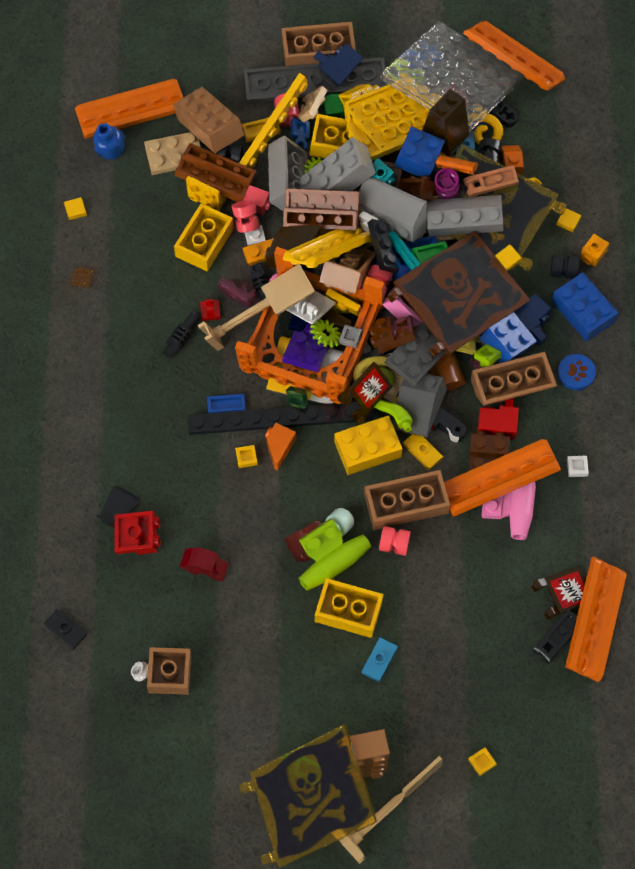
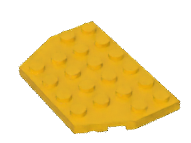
M401 79L344 102L348 138L354 137L365 144L372 161L400 150L410 127L412 126L422 131L429 110L440 98L434 94L431 96L423 92L421 87Z

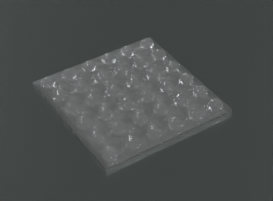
M438 21L381 73L380 79L429 110L449 89H452L465 99L470 132L524 79V75L512 69L504 61L497 59L494 54L484 50L473 41Z

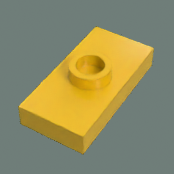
M269 117L241 124L246 142L255 140ZM278 125V127H277L278 130H277V133H276L275 135L281 134V129H280V126Z
M331 288L325 293L327 298L335 301L337 308L344 312L348 310L359 316L362 309L361 305Z
M412 434L403 442V446L429 471L443 459V456L422 436Z

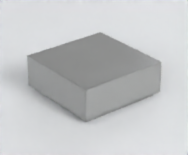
M344 325L339 344L357 349L363 329Z

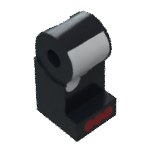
M440 408L431 430L435 432L439 428L449 436L451 441L461 442L466 434V426L446 410Z

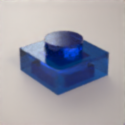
M293 315L288 329L301 332L308 322Z

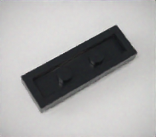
M371 219L367 224L379 269L394 273L398 270L387 225L385 222Z

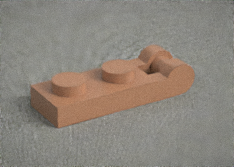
M514 165L464 178L465 186L468 187V197H476L479 194L519 184ZM480 182L479 187H475L474 184Z

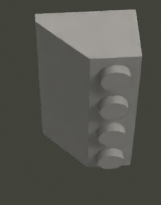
M285 135L268 145L269 200L272 205L280 210L285 208L286 188L302 189L299 178L307 170L304 168V165H308L306 162L308 160V152Z
M373 177L363 182L359 190L361 213L364 211L378 218V221L385 222L389 232L393 230L399 237L410 242H414L427 232V201Z
M501 195L427 201L429 237L471 234L474 231L476 233L503 231Z

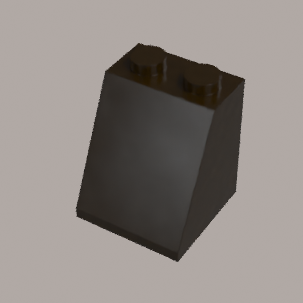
M449 89L429 110L422 129L426 133L445 140L441 152L448 157L470 135L465 99L452 89Z
M320 226L280 227L278 233H275L271 246L265 252L268 266L276 268L274 257L276 247L290 250L321 236ZM300 264L303 270L312 272V270L314 269L308 268L304 264Z

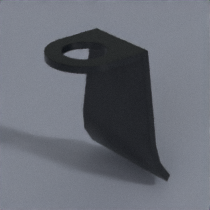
M114 486L100 516L97 515L96 517L115 528V515L130 513L140 503V500L130 492Z

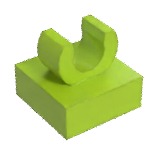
M488 344L474 352V359L480 361L482 368L489 367L491 364L494 365L501 358V351Z

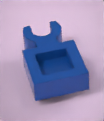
M293 118L291 120L290 137L295 138L294 143L300 144L304 150L307 149L306 141L310 138V122H303L300 119Z

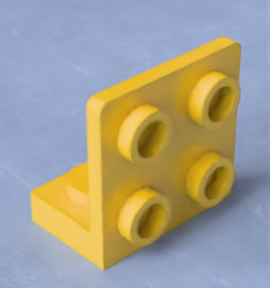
M187 176L186 184L189 198L194 202L199 201L210 208L220 211L228 198L220 195L219 190Z

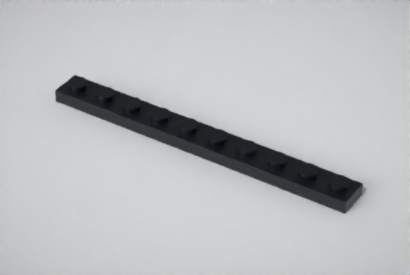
M351 402L347 406L343 403L193 414L188 415L189 435L269 429V427L273 428L275 422L284 427L357 422L352 419V414L361 409L357 402ZM373 408L367 414L365 421L379 419V410Z

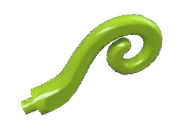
M380 366L379 368L385 372L386 378L393 386L394 376L392 372ZM380 400L374 406V408L391 414L398 427L403 428L405 432L412 430V418L402 406Z

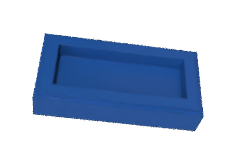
M245 393L207 396L208 413L245 411Z

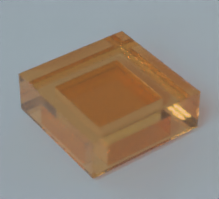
M75 267L71 285L89 289L94 273L93 270Z

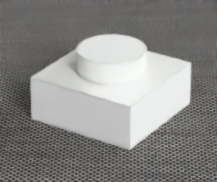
M363 211L359 215L361 228L366 232L369 230L367 222L371 219L378 220V218Z
M262 225L256 230L244 232L248 246L266 241Z
M587 456L567 457L569 477L588 476Z

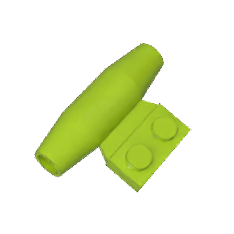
M333 519L327 520L299 539L308 557L316 561L299 577L301 585L305 590L309 591L324 584L326 578L333 579L357 562L371 548L369 540L362 534L342 543L343 535Z

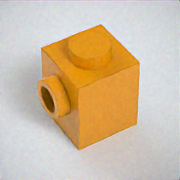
M593 234L582 248L580 258L585 264L596 267L607 252L609 242Z

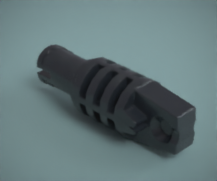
M257 263L250 266L256 296L262 301L266 296L261 287L269 283V278L262 264Z
M191 312L184 323L179 324L165 342L168 345L162 354L167 358L172 357L175 352L179 353L191 337L192 329L201 319L198 314Z

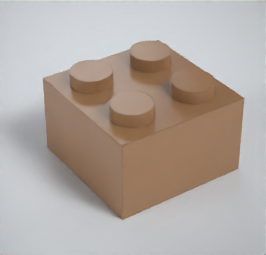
M150 647L147 679L148 692L154 694L189 695L191 650Z

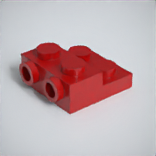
M153 511L115 515V553L136 552L138 555L157 553V547L161 546L160 536L157 535V529H160L159 517Z

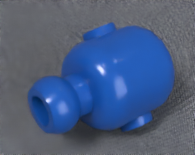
M107 123L100 124L93 136L94 149L97 155L108 160L118 158L125 149V136L121 130L119 131L114 126Z

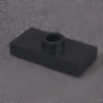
M58 609L44 622V625L73 650L87 636L84 630Z

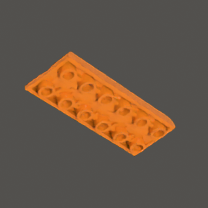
M482 21L463 32L469 40L476 42L484 50L494 54L497 59L504 61L512 69L522 73L525 78L538 84L541 89L548 91L565 79L562 71L487 21Z
M170 79L79 104L75 107V111L86 139L93 137L96 128L102 123L122 129L176 114L173 104L183 98L178 81Z
M541 439L445 481L444 485L450 502L452 516L455 517L560 471L561 468L548 441Z
M594 556L591 557L565 668L599 682L604 675L627 575L625 571L609 565Z

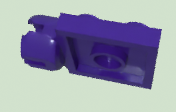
M307 323L303 331H294L282 357V362L318 373L330 345H327V347H324L322 343L319 345L317 343L318 340L312 338L315 335L310 333L311 330H314L310 328L312 324Z

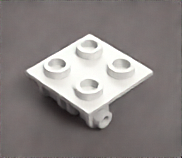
M315 291V293L290 307L287 311L313 325L336 302Z

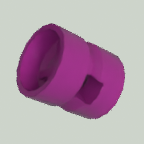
M450 168L441 169L435 176L436 192L440 198L453 199L460 192L458 174Z

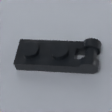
M568 609L535 646L533 652L536 655L540 654L544 658L543 660L549 664L573 636L577 616ZM546 644L552 648L550 652L544 648Z

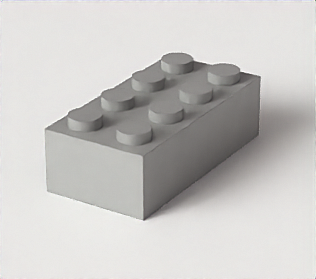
M352 137L300 177L299 182L302 189L353 191L376 172L367 146Z

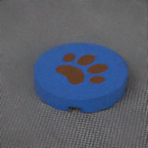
M581 354L566 356L558 367L559 380L566 388L571 390L586 389V387L593 383L596 375L593 362Z

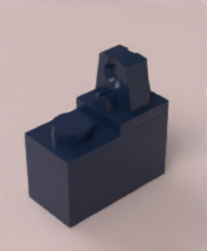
M348 44L344 47L340 46L334 53L336 57L329 54L325 56L320 51L313 57L320 63L318 65L320 72L337 87L346 80L363 59Z
M534 294L529 298L530 301L514 311V313L540 346L546 341V335L542 332L540 324L543 325L549 320L551 308Z

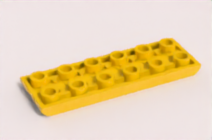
M360 228L357 230L335 229L286 251L283 260L290 261L294 265L304 264L308 268H316L321 263L329 262L332 258L340 257L341 254L350 252L351 249L361 247L364 243L372 242L370 231L364 232Z

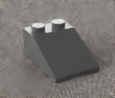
M426 374L415 387L403 379L397 404L409 413L413 421L411 424L412 430L406 433L428 437L447 391L443 377ZM393 418L392 425L394 429L405 432L403 428L398 427L395 419Z

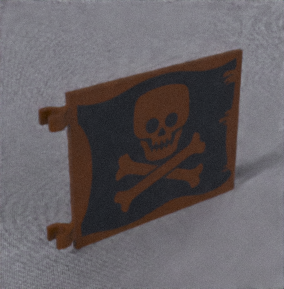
M475 231L394 281L393 284L396 288L387 296L391 303L400 296H403L439 342L429 350L433 357L442 350H446L450 355L530 301Z

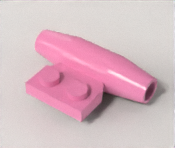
M535 482L484 503L482 506V518L502 519L509 516L511 538L525 540L533 517Z

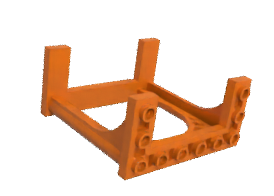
M276 247L274 252L277 277L296 266L291 264L290 261L283 260L284 253L288 250ZM304 270L313 288L325 292L330 289L324 283L319 282L320 275ZM366 276L364 290L359 289L355 294L344 293L342 289L336 287L331 288L350 300L363 304L354 326L363 329V334L357 349L346 346L343 354L335 362L320 368L318 373L282 362V357L274 344V329L279 315L275 314L271 306L263 310L250 340L247 343L237 341L235 350L239 367L246 373L251 374L253 372L259 374L263 379L269 380L271 378L277 380L276 382L281 385L287 386L288 384L294 386L298 391L304 392L306 390L312 392L316 397H326L330 401L340 404L337 396L348 390L353 378L354 369L359 363L369 338V329L373 327L372 323L375 322L379 310L384 308L382 305L385 301L384 282ZM266 344H269L271 349H266ZM268 354L275 355V359L270 363L262 361L263 357ZM277 363H281V364L283 365V367L280 368L279 366H275V365H276ZM333 368H339V369L336 371V373H338V375L335 374V372L332 370ZM323 373H328L326 383L321 379ZM311 375H316L318 381L315 380L314 378L311 379L310 376H311Z

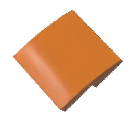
M440 155L436 160L438 168H450L454 171L474 175V171H477L478 167L477 162Z

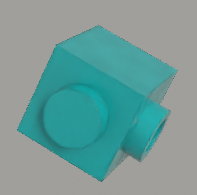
M377 158L373 163L376 173L371 177L392 186L397 175Z

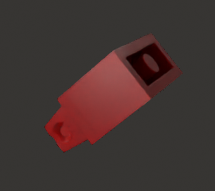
M514 398L505 400V406L500 405L499 409L489 406L480 407L477 431H485L486 435H494L497 432L505 433L510 439L515 440L519 408L513 407Z

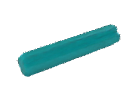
M393 230L388 232L392 246L411 271L420 266V262L398 234Z

